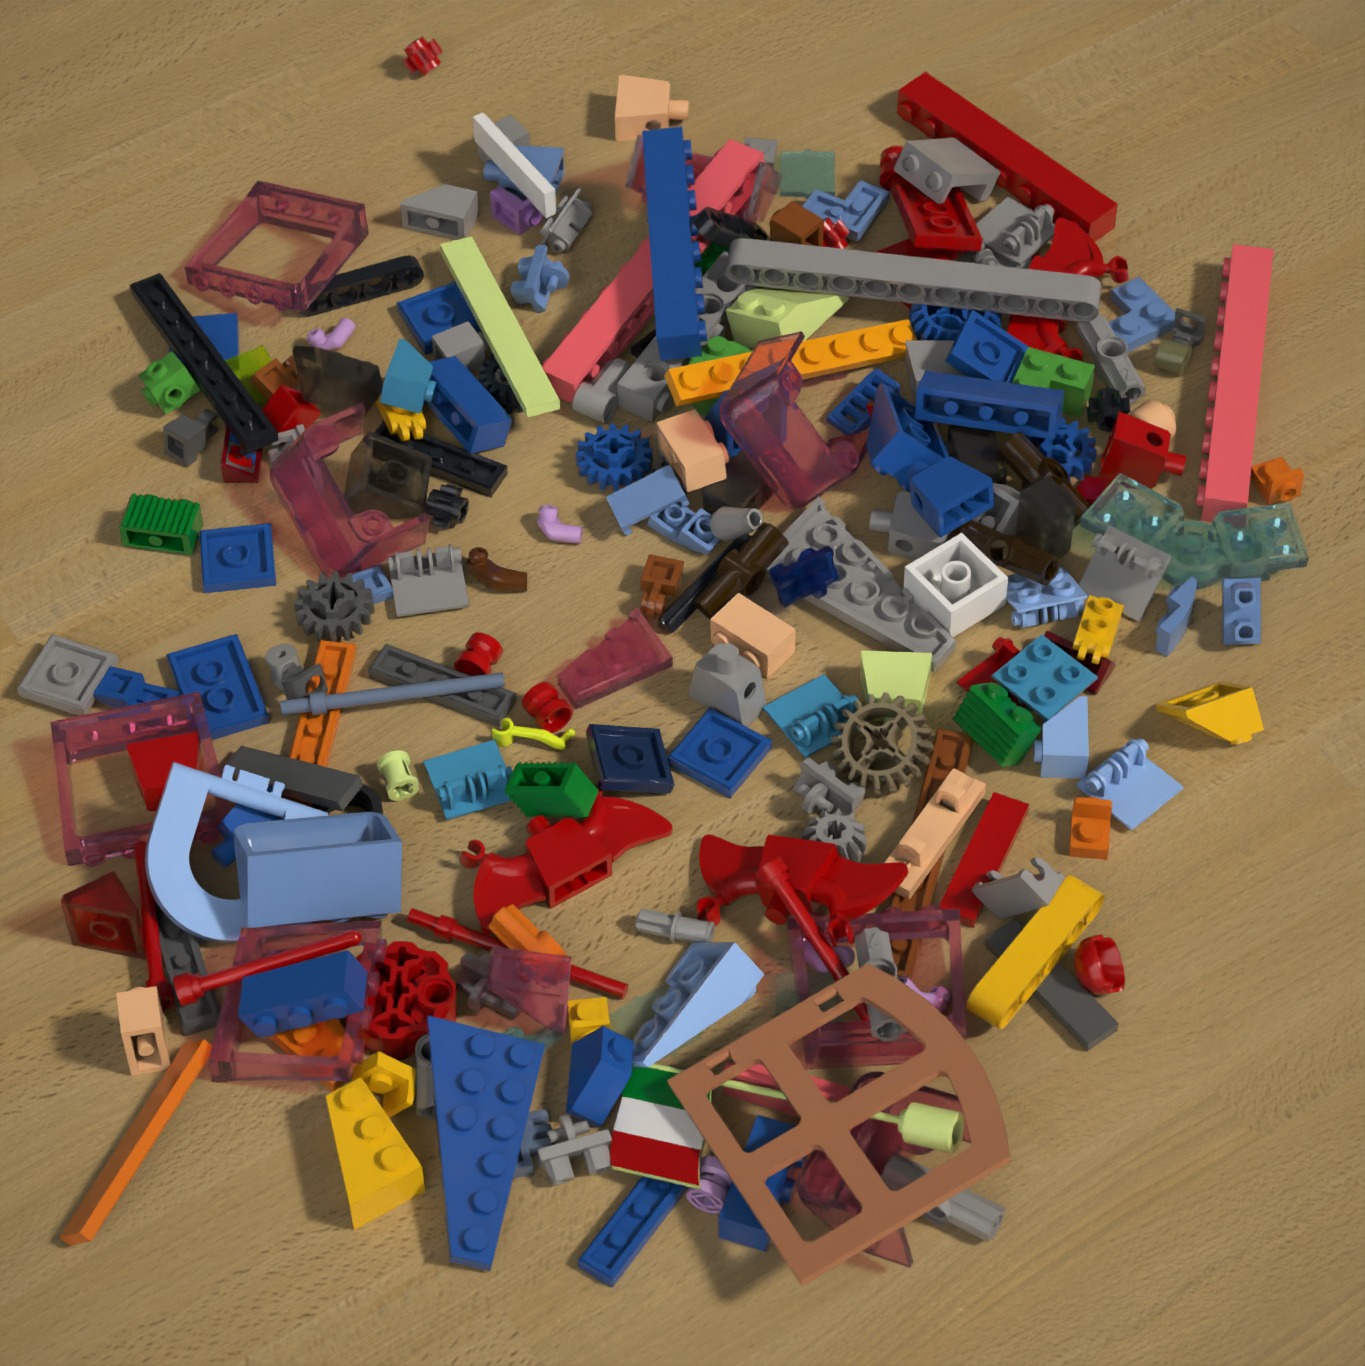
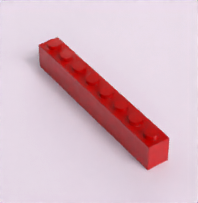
M926 71L898 90L897 114L904 121L909 122L932 139L956 138L1000 171V175L995 183L998 187L1005 189L1019 199L1021 203L1033 210L1039 205L1051 206L1054 210L1053 224H1055L1058 218H1065L1084 230L1095 242L1115 228L1118 207L1116 202Z

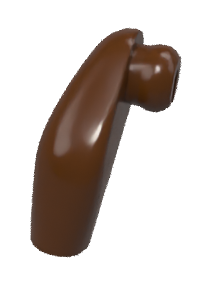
M476 547L469 551L466 568L473 577L487 588L501 592L527 591V572L511 570L496 565L487 558L488 552L484 548Z

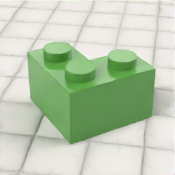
M1028 347L1012 383L1064 390L1062 412L1082 417L1088 399L1092 394L1095 365Z

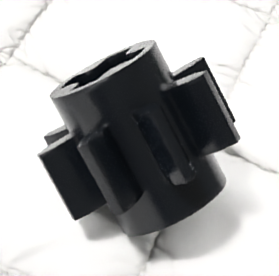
M1105 388L1095 394V398L1088 399V422L1093 423L1097 421L1098 430L1111 432L1118 412L1125 414L1131 412L1129 397L1121 399L1119 390Z
M442 484L440 490L433 489L430 492L425 512L427 515L434 516L432 525L444 529H453L454 523L462 524L469 508V500L461 497L463 488Z

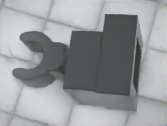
M205 409L195 421L184 414L163 426L164 453L186 467L197 461V453L206 447V437H211L218 432L219 428L211 423L219 415L209 409Z

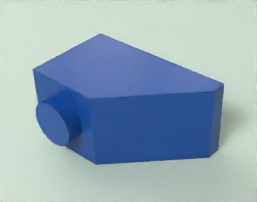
M602 1026L572 1043L566 1113L581 1121L586 1120L589 1125L595 1128L603 1124L631 1077L634 1041Z

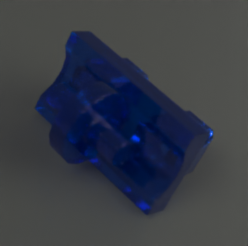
M827 545L817 551L810 547L800 553L797 558L798 561L788 566L779 563L770 568L772 585L777 590L779 603L786 608L811 594L817 599L827 595V586L839 580V574L833 561L834 551L831 547Z

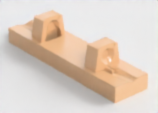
M955 768L951 770L885 861V863L904 862L908 868L909 873L894 893L910 900L985 795L987 784L971 778Z

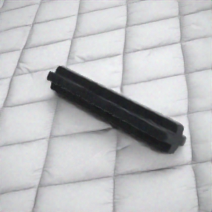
M746 534L733 540L658 617V626L661 630L671 634L683 624L697 609L693 601L717 576V569L722 559L734 549L739 551L752 535Z

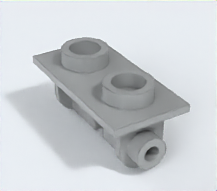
M579 187L571 198L566 195L556 208V213L559 214L557 219L555 220L550 216L540 231V234L544 236L540 245L549 244L551 249L557 254L569 250L579 232L593 215L592 204L577 198L581 191Z

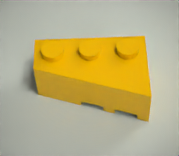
M361 1077L326 1095L330 1125L354 1230L425 1192L422 1165Z

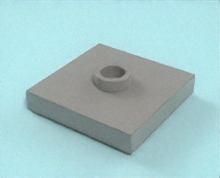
M52 634L17 687L18 695L44 705L86 717L96 701L93 694L109 667H117L119 664L118 656Z

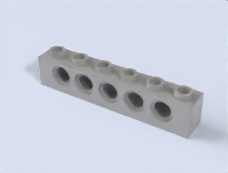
M726 251L722 252L702 277L703 288L697 289V294H703L705 314L699 315V321L705 320L707 340L715 336L724 337L726 329L729 327L725 310L746 291L760 288V286L736 284L727 279L725 268L728 252ZM655 336L617 383V406L653 423L661 412L665 413L669 409L673 401L672 394L664 377L668 369L689 365L690 358L660 361L657 338ZM708 341L701 342V346L707 344Z

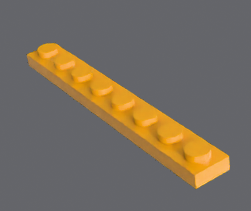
M909 319L671 368L668 369L664 377L676 406H682L719 398L723 392L783 363L787 367V383L905 358L906 340H917L913 333Z

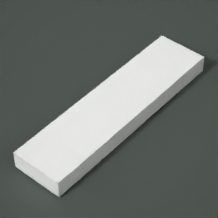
M483 112L473 116L475 142L545 218L556 214L554 187Z

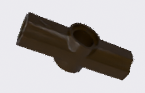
M1021 431L1017 432L1001 446L997 454L1023 481L1021 484L1024 492L1036 503L1046 505L1069 531L1076 528L1091 514L1094 508L1068 481L1069 475L1065 468L1053 458L1045 457Z
M973 519L956 528L953 532L952 537L963 533L996 566L1003 567L1044 586H1048L1056 578L1060 567L1059 557L1028 544L1019 537L1007 535ZM1007 544L1009 551L1008 555L1004 559L1003 548Z
M764 522L739 551L734 549L722 559L717 569V576L693 601L695 607L710 620L737 593L743 596L752 595L761 586L767 568L789 545L787 538L775 526Z

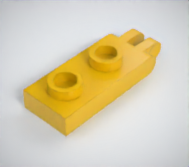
M385 377L370 379V392L390 434H398L402 442L410 440L409 432L412 433L415 440L423 439V430H426V420L422 411L419 414L380 403Z
M1089 595L1072 649L1079 650L1077 659L1084 661L1086 653L1093 654L1091 663L1099 665L1101 657L1109 658L1124 609L1123 604L1116 603L1106 597L1098 598Z

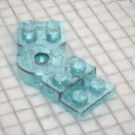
M1119 473L1081 517L1080 526L1096 535L1098 533L1104 535L1109 525L1171 555L1172 558L1162 578L1174 586L1178 585L1181 587L1191 576L1197 580L1196 589L1207 588L1217 583L1221 578L1228 577L1245 578L1259 576L1261 581H1269L1271 571L1307 567L1309 559L1290 503L1220 511L1212 520V525L1201 521L1184 520L1185 515L1181 504Z

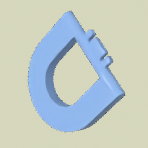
M173 762L148 837L145 853L146 876L155 901L174 924L191 935L204 940L236 943L251 940L269 932L272 929L256 930L247 928L243 920L241 898L227 900L212 896L198 885L192 875L189 864V852L206 796L210 794L281 817L282 820L328 816V813L282 798V791L285 787L283 783L275 781L271 792H268L267 788L270 779L244 770H240L236 781H233L232 776L235 767L229 765L224 766L221 777Z

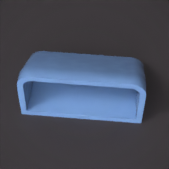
M359 812L246 823L239 825L234 830V848L242 915L247 928L269 930L275 925L292 924L295 926H307L313 921L330 920L333 922H345L350 920L351 917L368 916L371 918H383L389 913L401 912L402 840L387 817L380 813Z

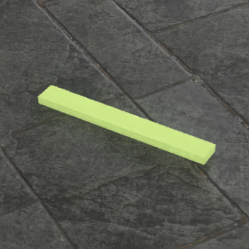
M470 236L440 244L441 255L526 417L559 410L560 399L473 237Z

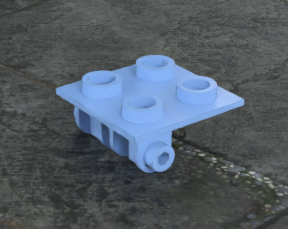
M1059 567L1056 578L1048 586L1041 585L1019 574L1008 576L1006 599L1015 610L1011 612L1013 626L1020 625L1021 628L1039 625V619L1042 624H1046L1048 622L1047 607L1053 622L1058 621V618L1063 620L1078 617L1080 612H1084L1085 605L1083 599H1087V595L1064 567Z
M1142 738L1137 740L1131 739L1076 784V787L1088 797L1111 800V815L1131 831L1184 788V786L1146 757V751H1148L1149 747Z

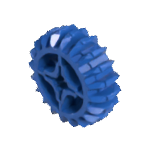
M913 303L912 308H910L909 322L917 340L955 341L966 317L972 310ZM974 310L1001 328V313Z

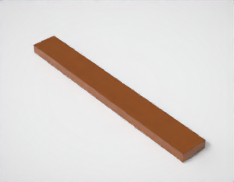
M937 728L933 743L934 747L929 758L930 763L927 765L912 824L953 768L966 774L974 740L968 734ZM945 851L910 900L893 892L883 932H888L898 977L906 975L912 981Z

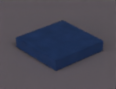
M589 724L585 733L601 790L671 794L675 784L660 729Z

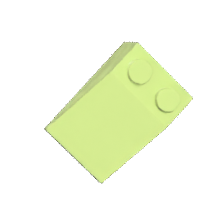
M764 287L746 291L725 311L734 341L746 347L762 350L805 341L845 304L849 297Z

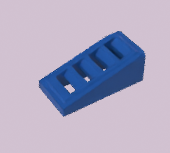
M876 368L827 416V422L850 439L855 438L870 426L871 418L866 404L872 401L868 398L870 397L875 401L877 387L881 383L900 395L901 387L899 383ZM859 406V407H860L861 409H863L865 412L863 413L861 410H859V409L856 408V407ZM849 414L857 421L853 423L845 415Z

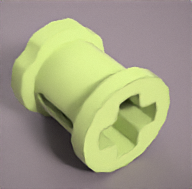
M401 750L388 752L377 761V769L380 774L384 775L387 782L388 798L393 801L410 798L419 790L418 780L412 776L409 768L410 757L407 752Z

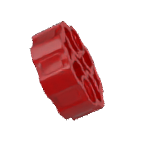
M393 941L383 948H369L356 957L367 971L364 1011L350 1014L343 1018L348 1026L349 1038L361 1050L379 1051L396 1060H405L408 1056L415 1054L417 1041L427 1034V1016L456 1022L458 1014L456 984L452 981L449 974L448 963L436 951H425L418 948L413 942Z

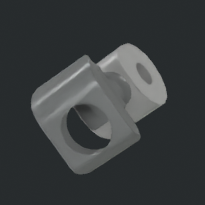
M280 644L267 651L265 660L271 668V680L277 688L284 690L287 700L310 697V694L305 691V686L311 677L317 675L320 677L319 685L310 693L323 691L325 694L328 693L321 663L315 664L304 671L301 667L296 648L290 644Z

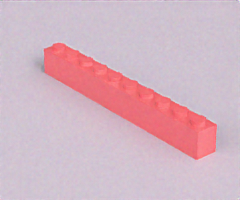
M729 139L721 150L716 151L712 161L704 171L697 174L695 185H691L689 190H695L697 210L691 211V216L697 215L705 207L735 215L767 176L763 152ZM700 232L699 236H693V242L699 241L700 253H703L704 249L708 248L709 243H712L703 237ZM649 237L641 242L634 256L628 263L622 265L615 279L609 286L604 287L592 307L582 314L578 324L570 333L563 337L559 347L542 363V368L559 398L573 403L579 386L584 382L590 384L608 361L619 358L655 314Z
M1233 244L1231 258L1224 257L1221 278H1228V282L1221 281L1219 302H1225V306L1218 307L1216 326L1222 327V331L1216 330L1213 351H1218L1220 354L1219 356L1213 355L1210 376L1217 377V380L1210 381L1207 400L1208 402H1214V407L1207 406L1204 427L1211 428V433L1204 432L1202 453L1208 454V459L1201 458L1199 479L1205 480V485H1198L1195 505L1202 507L1201 521L1236 526H1244L1274 251V249Z

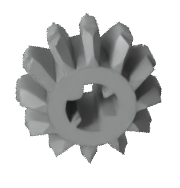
M839 808L834 814H829L822 809L819 818L810 816L807 827L802 832V839L833 843L836 845L839 856L857 863L860 862L861 854H864L867 848L863 823L856 822L854 813L842 816Z

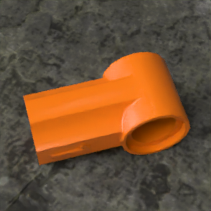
M513 904L500 909L493 916V920L488 926L490 931L515 955L514 958L522 969L537 983L567 956L562 947L545 930L540 932Z

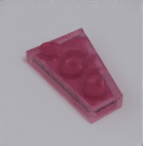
M636 607L628 614L626 622L619 628L613 627L605 634V640L594 649H587L557 675L558 685L576 710L672 667L673 657Z

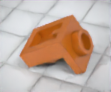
M1280 457L1251 466L1250 478L1269 506L1282 501L1287 502L1300 496L1304 473L1301 468L1291 470L1284 458Z
M1097 797L1074 798L1069 856L1107 860L1112 812L1111 800L1099 799Z

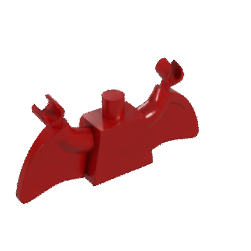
M1058 218L1056 220L1053 241L1048 252L1043 257L1035 255L1028 268L1032 270L1087 275L1094 278L1103 277V274H1110L1112 280L1116 283H1124L1129 279L1127 272L1128 264L1123 257H1113L1108 264H1104L1102 252L1096 242L1084 230L1065 218ZM1010 314V324L1007 333L1028 347L1084 362L1082 351L1078 348L1067 349L1068 345L1058 335V333L1065 331L1069 320Z
M599 788L589 815L580 823L573 818H565L551 825L543 815L531 819L526 826V830L531 837L524 842L525 854L514 857H503L492 852L486 854L484 844L481 841H470L467 848L474 852L476 856L470 855L466 851H461L459 860L467 868L473 869L480 865L475 878L473 900L476 917L482 932L485 934L492 933L488 926L492 922L493 916L503 907L513 904L520 910L525 906L545 900L549 908L552 909L612 876V863L635 846L670 836L673 833L672 824L657 812L636 802L616 797H603L604 790Z
M708 834L701 840L699 866L705 884L714 897L708 896L698 900L696 907L697 919L701 920L706 916V921L715 922L714 924L717 926L721 921V906H729L742 896L759 894L762 904L767 907L765 911L766 918L775 924H785L790 912L775 890L771 892L768 886L763 887L755 875L761 867L781 856L790 869L788 875L791 879L788 882L809 914L816 912L820 905L828 908L831 921L827 924V929L833 947H837L836 941L841 937H848L849 943L853 944L855 937L850 920L866 914L887 899L900 886L909 872L904 862L863 864L839 856L836 845L833 843L768 834L764 846L747 847Z

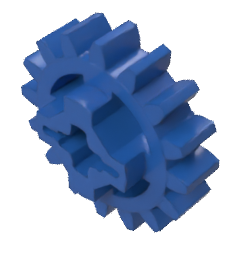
M1062 417L1055 439L1025 435L1035 447L1039 446V451L1045 457L1053 458L1065 468L1069 475V482L1071 477L1081 481L1083 479V472L1091 473L1092 465L1096 461V439L1089 438L1090 430L1088 428L1078 430L1079 422L1074 421L1071 425L1065 424V418ZM1077 451L1081 453L1079 457L1076 456Z
M610 423L609 430H604L601 426H597V434L593 435L586 432L585 441H579L577 444L576 466L579 467L580 477L587 476V484L589 485L599 482L600 490H604L607 485H612L614 492L619 490V485L624 484L628 486L632 484L633 480L638 481L644 478V473L651 472L653 457L652 448L649 447V439H641V431L639 429L630 433L629 425L625 424L621 430L616 429L614 423Z

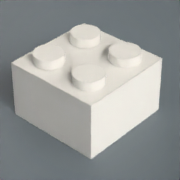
M963 533L958 534L905 566L903 589L907 588L914 596V602L924 612H929L952 637H955L1006 605L1008 577Z

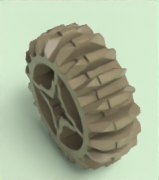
M885 692L881 696V701L877 702L875 696L869 694L867 696L868 705L863 706L858 699L855 700L853 703L857 711L852 714L849 710L845 709L842 714L847 722H835V729L842 733V735L831 737L832 744L839 747L832 752V757L834 760H842L838 764L837 769L841 774L849 772L846 778L849 783L859 781V786L864 787L865 791L873 783V790L877 795L883 792V787L887 784L889 791L896 793V782L901 781L906 788L910 787L911 783L907 776L912 773L915 777L920 778L922 772L917 765H929L930 759L922 752L933 750L932 742L925 740L932 736L933 733L930 727L923 726L927 722L924 713L915 715L918 710L915 703L912 702L905 706L904 697L898 695L891 704V697L889 693ZM879 717L895 718L893 721L889 719L881 726H873L868 723ZM908 725L911 731V745L907 755H905L898 748V742L903 736L901 731ZM860 732L866 739V745L861 751L863 756L856 762L853 745L857 733ZM871 735L876 739L883 738L884 741L886 737L893 752L887 747L882 749L880 746L878 750ZM883 761H891L896 764V766L886 770L876 771L869 769L871 766L875 768Z

